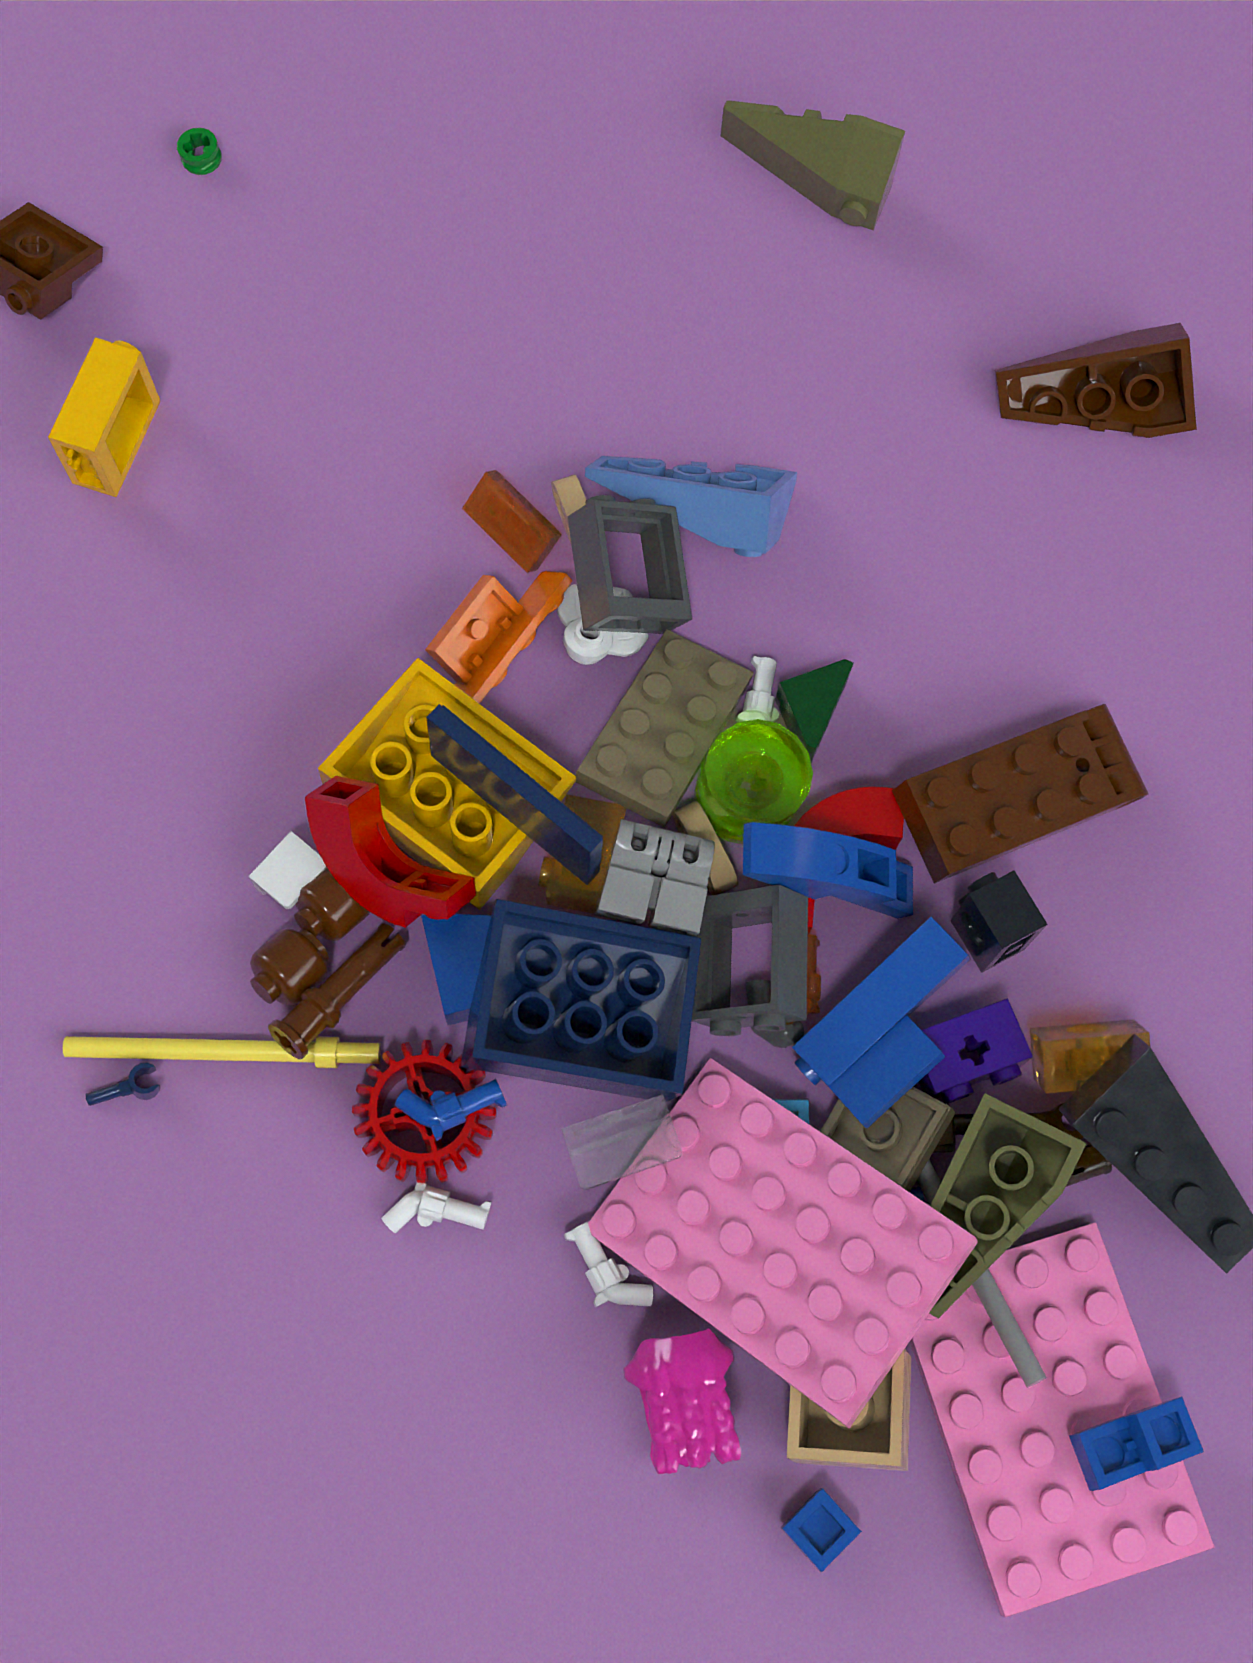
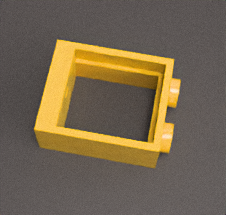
M95 337L48 436L73 484L116 498L160 404V398L141 351L127 342L116 340L112 343Z

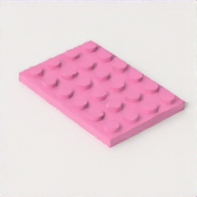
M712 1058L707 1061L588 1223L591 1235L849 1429L978 1243L977 1238Z
M1096 1222L1006 1250L988 1268L1047 1377L1043 1381L1031 1387H1026L972 1285L939 1319L931 1314L927 1315L910 1340V1344L1001 1616L1008 1617L1215 1548L1183 1460L1159 1470L1144 1472L1101 1490L1089 1491L1069 1435L1162 1403Z

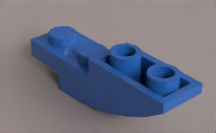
M750 822L744 824V876L770 885H782L814 900L833 896L897 919L913 915V866L897 861L896 850L877 843L827 831L768 823Z

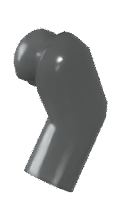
M770 980L746 982L747 1006L771 1003ZM801 1021L786 1022L785 1030L759 1031L751 1026L755 1034L779 1048L794 1046L804 1036V1027Z

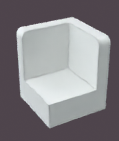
M290 831L249 875V878L256 890L262 895L268 894L285 909H291L298 902L302 887L314 880L327 867L315 850Z

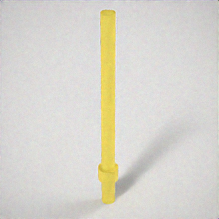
M66 1036L63 1041L64 1057L308 1062L315 1063L316 1068H338L339 1063L380 1064L381 1043L340 1042L339 1037L317 1036L316 1042H311L307 1046L308 1054L300 1060L287 1053L276 1041Z

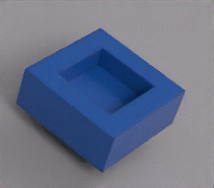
M819 1488L780 1527L820 1572H823L862 1532L823 1488Z

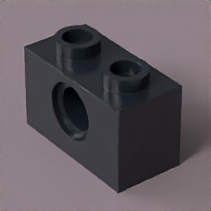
M1015 870L1000 878L997 877L995 872H991L969 885V893L958 900L960 908L950 920L981 973L1025 950L1048 925Z

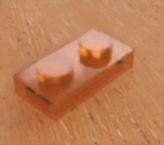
M497 470L484 473L462 507L527 573L539 569L562 535Z

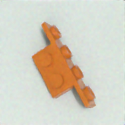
M543 571L517 602L494 576L482 575L429 643L425 651L456 681V687L480 704L490 689L503 681L507 675V667L519 651L525 649L534 640L536 629L544 618L560 606L564 599V592L572 583V579L567 573Z

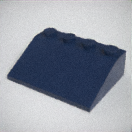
M496 899L470 1007L461 1067L664 1103L682 1095L701 938Z

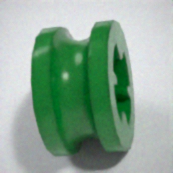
M192 128L185 131L179 137L177 151L186 170L196 175H206L219 167L222 161V153L217 139L211 131L205 128ZM204 146V154L194 156L195 148Z

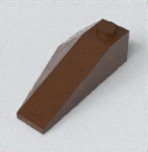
M1181 323L1128 332L995 370L1001 418L1049 425L1070 424L1088 427L1089 430L1105 432V429L1129 432L1133 436L1145 438L1197 430L1190 337Z

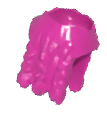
M709 1328L682 1336L644 1340L640 1343L633 1359L623 1369L624 1378L640 1389L646 1421L652 1439L650 1458L657 1474L677 1473L679 1464L685 1467L690 1466V1468L700 1469L710 1462L711 1453H714L721 1464L732 1462V1460H740L741 1448L734 1430L735 1420L729 1409L730 1398L725 1391L726 1380L724 1378L727 1369L735 1357L733 1350L722 1343Z

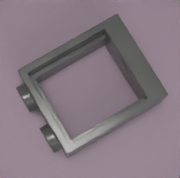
M599 495L587 499L585 506L568 516L583 630L664 634L666 629L671 631L692 620L676 507L656 505L652 499L618 502L615 501L613 496ZM605 531L640 534L649 598L614 596Z
M782 885L706 896L700 933L695 936L701 938L692 1022L710 1027V1034L738 1036L741 1034L742 1027L753 1026L754 1029L759 1031L785 1030L786 1022L807 1020L808 897ZM772 923L771 1003L730 1008L732 929Z

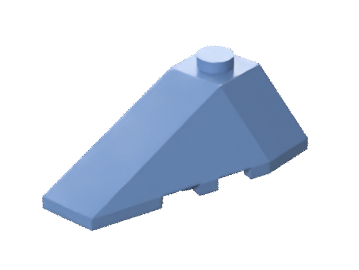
M601 456L585 467L586 478L631 501L652 499L656 505L676 507L679 526L718 546L734 548L736 554L745 557H758L763 553L766 554L779 541L797 480V472L754 465L735 464V471L721 473L711 472L707 468V462L691 461V464L677 465L673 469H665L666 463L659 459Z

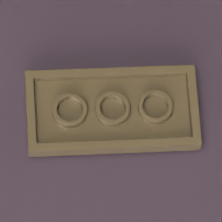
M666 629L577 769L575 782L665 828L750 685L754 672Z

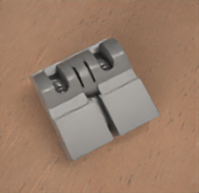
M621 819L595 915L641 925L645 921L648 909L652 910L648 928L692 937L697 936L701 928L715 842Z

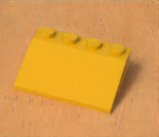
M417 658L318 767L322 784L334 776L378 784L383 820L394 843L423 866L474 877L476 897L470 903L480 910L512 873L533 843V840L431 756L426 717L439 704L441 706L444 705L560 802L575 783L576 776Z

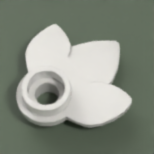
M577 584L569 586L564 592V599L558 607L557 614L566 627L563 635L564 646L568 655L574 661L590 665L597 663L607 654L621 657L631 656L642 649L649 637L647 633L583 630ZM613 587L614 596L633 597L628 590Z

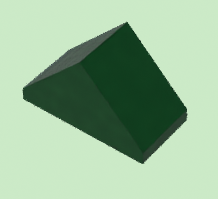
M843 659L779 683L775 701L798 755L804 763L811 765L847 684L854 664L849 660Z

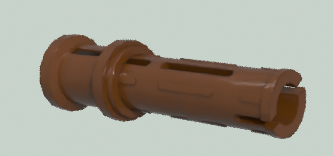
M385 923L380 924L378 929L363 945L331 974L319 988L311 987L310 989H305L300 994L299 1004L281 1021L273 1020L268 1025L271 1036L287 1053L299 1060L303 1059L308 1054L307 1046L326 1027L331 1029L339 1023V1018L341 1017L340 1009L384 965L405 948V941L399 933L385 947L381 946L395 930L393 927Z

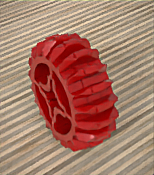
M423 1040L421 1055H414L410 1043L405 1042L401 1044L404 1059L396 1062L393 1054L386 1051L382 1054V1058L388 1067L387 1070L382 1072L372 1065L366 1069L369 1077L376 1082L374 1087L367 1084L357 1085L356 1092L361 1097L368 1099L369 1103L353 1105L352 1113L356 1117L369 1118V1120L354 1127V1133L358 1138L374 1136L365 1143L362 1151L367 1157L373 1156L382 1150L384 1151L376 1164L380 1171L385 1172L395 1161L398 1162L395 1170V1178L398 1181L404 1182L409 1175L411 1167L416 1168V1181L420 1185L427 1183L428 1168H435L439 1181L446 1182L448 1180V1173L445 1169V1164L453 1161L456 1169L460 1173H464L468 1168L465 1160L460 1155L465 1150L477 1159L483 1155L482 1149L473 1139L474 1137L484 1140L492 1138V1129L479 1122L480 1120L495 1119L497 1116L496 1108L487 1106L467 1115L465 1125L460 1134L444 1148L442 1140L436 1141L433 1132L429 1136L426 1126L412 1120L410 1116L397 1107L390 1109V1114L382 1116L383 1105L389 1092L398 1082L406 1077L408 1089L417 1096V1090L420 1089L424 1100H428L432 1106L431 1095L434 1092L426 1087L422 1072H435L454 1080L463 1089V1092L456 1093V1096L474 1089L486 1077L485 1071L475 1069L465 1073L468 1068L461 1067L463 1054L454 1063L450 1062L453 1056L452 1044L444 1043L439 1055L433 1056L431 1040ZM395 1129L399 1132L416 1131L422 1135L428 1153L405 1151L394 1145L386 1137L385 1132Z

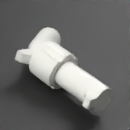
M753 656L751 664L755 667L756 672L752 690L746 693L743 711L736 716L735 721L747 724L752 733L774 754L787 741L770 723L776 721L779 717L778 710L774 708L775 698L771 696L777 662L771 658Z
M416 1182L415 1190L404 1195L381 1219L394 1233H397L417 1213V1221L424 1227L431 1225L433 1221L441 1223L443 1218L484 1230L492 1202L485 1201L480 1206L451 1198L450 1191L427 1185V1183L420 1185Z
M589 1222L581 1224L564 1234L566 1240L575 1241L589 1268L585 1274L596 1294L593 1302L595 1307L607 1301L619 1305H652L653 1286L649 1284L621 1283L629 1275L628 1268L622 1264L617 1265L614 1258L608 1260L599 1241L591 1235Z

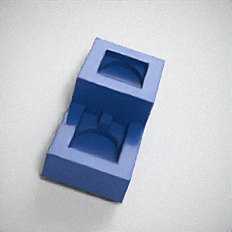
M1183 1397L1174 1398L1069 1435L1089 1491L1104 1489L1144 1472L1159 1470L1204 1452Z

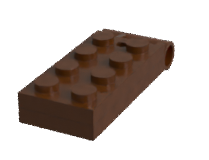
M1106 704L1096 706L1087 711H1081L906 779L892 790L934 884L1122 808L1149 795Z

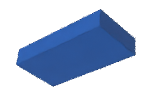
M906 1015L840 1075L829 1088L867 1129L946 1056Z

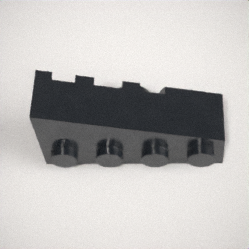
M1133 1034L1058 1110L1090 1144L1227 1274L1253 1249V1214L1151 1047L1136 1034Z

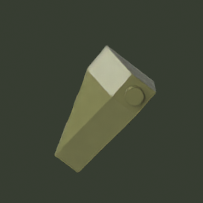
M727 100L723 107L720 136L829 215L842 219L851 226H862L874 231L892 187L905 130L861 115L846 114L843 121L822 119L821 112L817 110L806 109L803 116L784 114L778 106Z
M984 1093L930 1205L933 1209L975 1236L978 1243L929 1314L939 1319L1062 1195L1086 1146L1085 1142Z

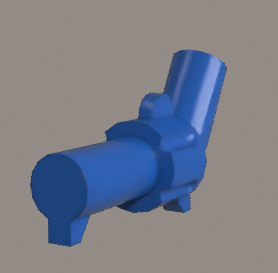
M496 1079L458 1096L454 1092L446 1095L443 1091H435L431 1095L433 1106L409 1089L403 1090L395 1102V1107L421 1125L431 1128L436 1141L442 1138L444 1131L466 1122L465 1116L494 1103L502 1108L507 1106Z

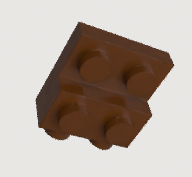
M28 202L0 220V295L5 298L7 305L15 313L24 315L29 312L41 320L72 298V283L102 262L103 246Z

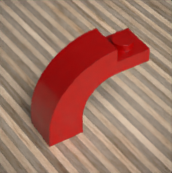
M334 776L305 796L310 831L324 864L350 897L377 917L404 928L422 914L431 919L448 920L476 897L474 877L423 866L413 861L398 848L390 837L383 820L378 784Z
M871 786L845 790L823 799L803 814L794 826L855 837L896 850L903 838L904 817L892 793V790L895 788ZM808 898V936L813 926L815 900Z

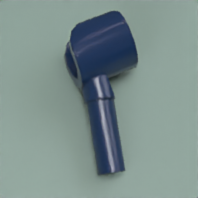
M140 1063L130 1071L129 1079L86 1093L88 1105H95L131 1094L142 1100L152 1099L160 1091V1085H153L143 1089L136 1085V1081L144 1074L155 1072V1066L150 1063Z

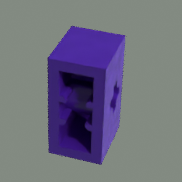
M1008 998L923 1029L922 1031L946 1057L919 1081V1084L924 1093L935 1099L942 1096L944 1103L949 1104L974 1093L973 1084L990 1078L992 1085L997 1086L1023 1075L1020 1067L1028 1062L1033 1055ZM965 1047L968 1052L977 1050L979 1058L975 1062L972 1059L961 1060L959 1053Z

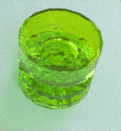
M761 719L738 722L721 732L710 747L697 775L694 789L695 801L703 808L718 836L725 841L743 845L744 824L756 822L788 825L810 792L813 770L809 753L797 735L778 723ZM743 782L750 783L751 791L757 792L754 798L747 797V790L740 788Z

